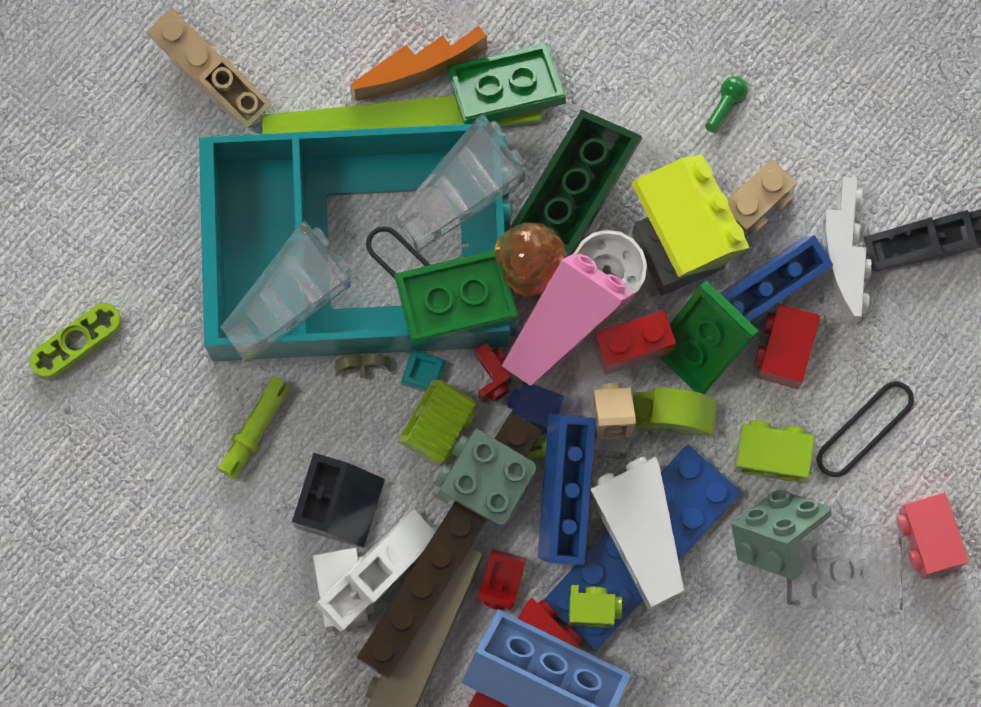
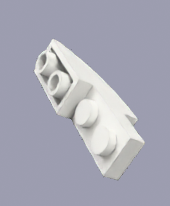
M843 177L838 186L837 210L826 209L822 217L821 238L822 247L833 263V266L827 269L826 273L834 297L848 323L857 324L862 314L866 315L868 311L869 294L863 293L864 280L870 279L871 259H866V247L852 246L857 245L859 240L860 224L854 223L855 211H860L862 190H856L857 178Z
M413 508L315 605L340 632L343 631L370 604L374 603L421 555L435 534V531Z

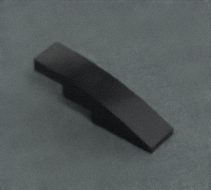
M981 209L972 212L965 210L934 220L930 217L863 237L869 259H871L872 271L905 266L980 248Z

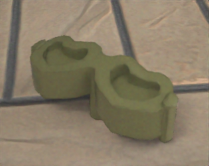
M376 353L348 355L335 361L336 376L349 369L360 368V378H367V367H378L391 372L390 357Z

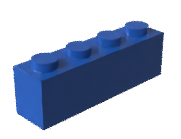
M815 235L803 237L720 292V294L750 322L832 267L833 263Z
M548 414L537 557L548 563L585 564L596 418Z

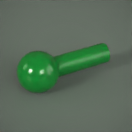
M731 76L722 82L720 87L722 98L705 124V128L708 131L717 133L733 104L740 103L746 98L748 87L742 78Z

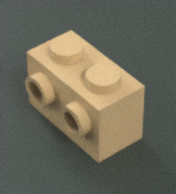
M773 159L728 199V206L736 222L743 229L745 238L751 233L756 236L770 222L768 217L774 211L782 212L795 199L792 194L797 183Z

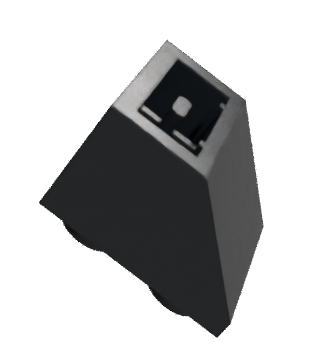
M313 453L292 523L296 529L364 548L385 479L348 462Z

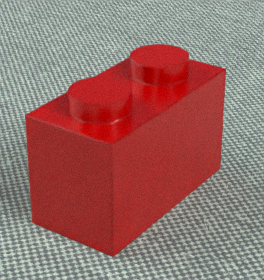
M783 304L778 305L775 314L768 312L763 333L769 334L766 347L759 345L754 361V366L760 368L757 378L798 390L803 383L821 315Z
M664 310L597 331L593 341L605 375L671 354L676 346V341Z

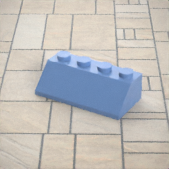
M498 609L473 655L462 684L508 707H617L631 674Z

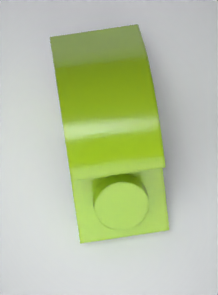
M656 387L654 391L634 392L633 405L636 418L634 429H668L681 435H713L717 400L698 392L677 388Z

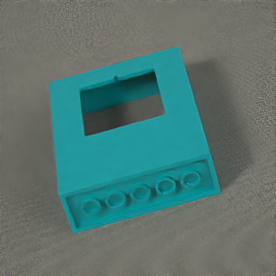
M499 122L199 137L204 347L212 361L411 352L412 349L417 351L475 349L485 343L490 348L509 347L510 336H516V320L412 345L402 306L333 309L330 298L327 198L329 196L457 190L460 199L462 244H469V247H462V257L500 249L514 299V272H507L506 268L512 267L513 257L512 237H505V233H511L510 202H503V199H509L508 168H501V166H507L506 134H499Z

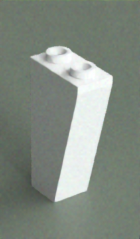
M645 456L627 464L625 466L626 472L616 477L611 472L593 482L595 487L590 489V498L648 610L651 611L682 595L684 587L659 462L656 457L647 461Z

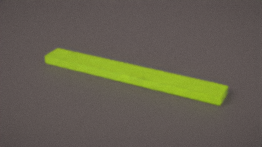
M454 95L261 115L263 134L463 124ZM541 110L485 123L499 122V128L539 124L542 122Z

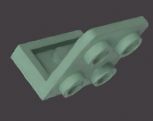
M475 428L468 438L461 435L456 443L452 454L457 457L451 468L444 465L437 476L434 485L439 488L434 497L446 504L453 499L495 525L502 526L509 519L535 473L536 465L533 461Z
M777 490L770 493L769 496L731 524L737 559L785 578L795 580L803 573L798 542L831 517V507L785 490Z

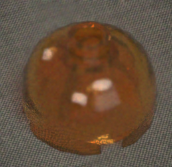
M526 222L519 224L501 234L495 245L496 262L502 261L506 273L502 274V277L515 292L525 297L542 294L561 260L567 257L560 237L551 228L541 223Z

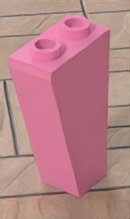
M574 253L562 259L504 360L502 367L528 385H533L544 378L626 304L634 293L626 288V283L622 279L612 274L606 275L596 268V263L585 255Z

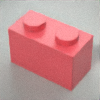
M946 492L904 504L898 510L900 514L896 516L898 529L902 537L907 536L911 550H908L909 562L914 571H919L921 578L962 567L969 562Z

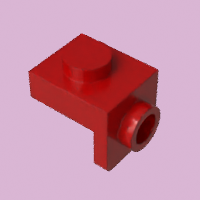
M485 343L475 350L476 359L492 379L491 383L478 391V396L482 403L489 399L492 402L501 399L510 391L508 386L512 384L510 374L502 367L506 358L498 348L491 350L489 345Z
M492 548L477 599L483 601L487 607L495 610L512 609L527 558Z

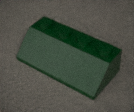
M581 109L510 226L520 243L549 257H568L574 254L643 139L642 136Z

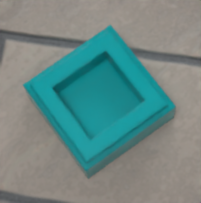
M412 349L401 379V385L425 392L432 380L441 379L446 360Z

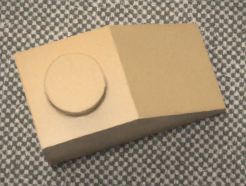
M620 383L600 385V389L594 390L592 396L594 418H596L595 440L632 437L636 418L631 388H622Z

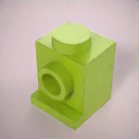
M571 585L569 626L613 628L614 619H621L622 597H615V594H607L608 589L602 587H586L585 593H578L579 585Z

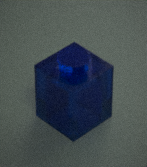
M523 382L521 390L514 388L507 408L512 409L513 414L542 430V433L547 434L548 414L560 413L564 396L533 384L530 386Z

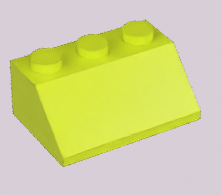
M702 154L680 158L631 182L678 277L719 268L750 248L744 237L743 229L736 222L728 206V200L721 192L712 175V169Z

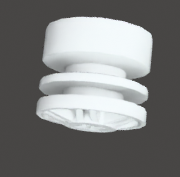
M604 230L592 233L580 242L574 253L589 257L596 263L597 269L606 275L612 274L619 277L626 283V288L634 293L631 299L611 317L617 316L630 306L643 284L647 269L646 259L643 250L636 241L622 232Z

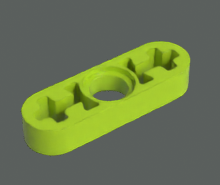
M109 303L97 304L37 347L30 356L31 369L41 379L52 380L57 378L120 331L122 327L120 313ZM104 313L106 316L113 314L114 316L110 319L112 325L108 328L100 325L94 329L98 337L93 339L84 325L89 323L93 329L100 323L98 318L100 314ZM76 332L84 334L86 343L82 349L77 351L68 349L67 339L71 334ZM58 344L64 353L69 356L66 360L61 355L52 360L54 367L51 370H48L46 367L39 369L43 364L40 359L42 356L47 355V357L52 358L59 353L55 348Z

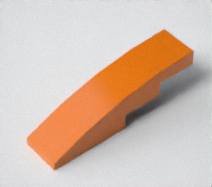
M478 26L452 45L442 35L415 55L405 45L351 83L352 96L358 101L391 94L427 82L446 73L447 66L466 62L487 49V35Z

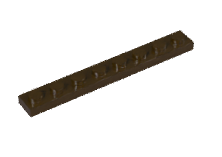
M511 412L494 439L527 458L540 437L542 430ZM456 501L453 503L357 656L358 661L384 677L390 678L486 524L487 519Z

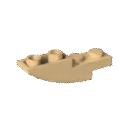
M172 7L147 31L146 34L171 58V62L246 129L272 105Z

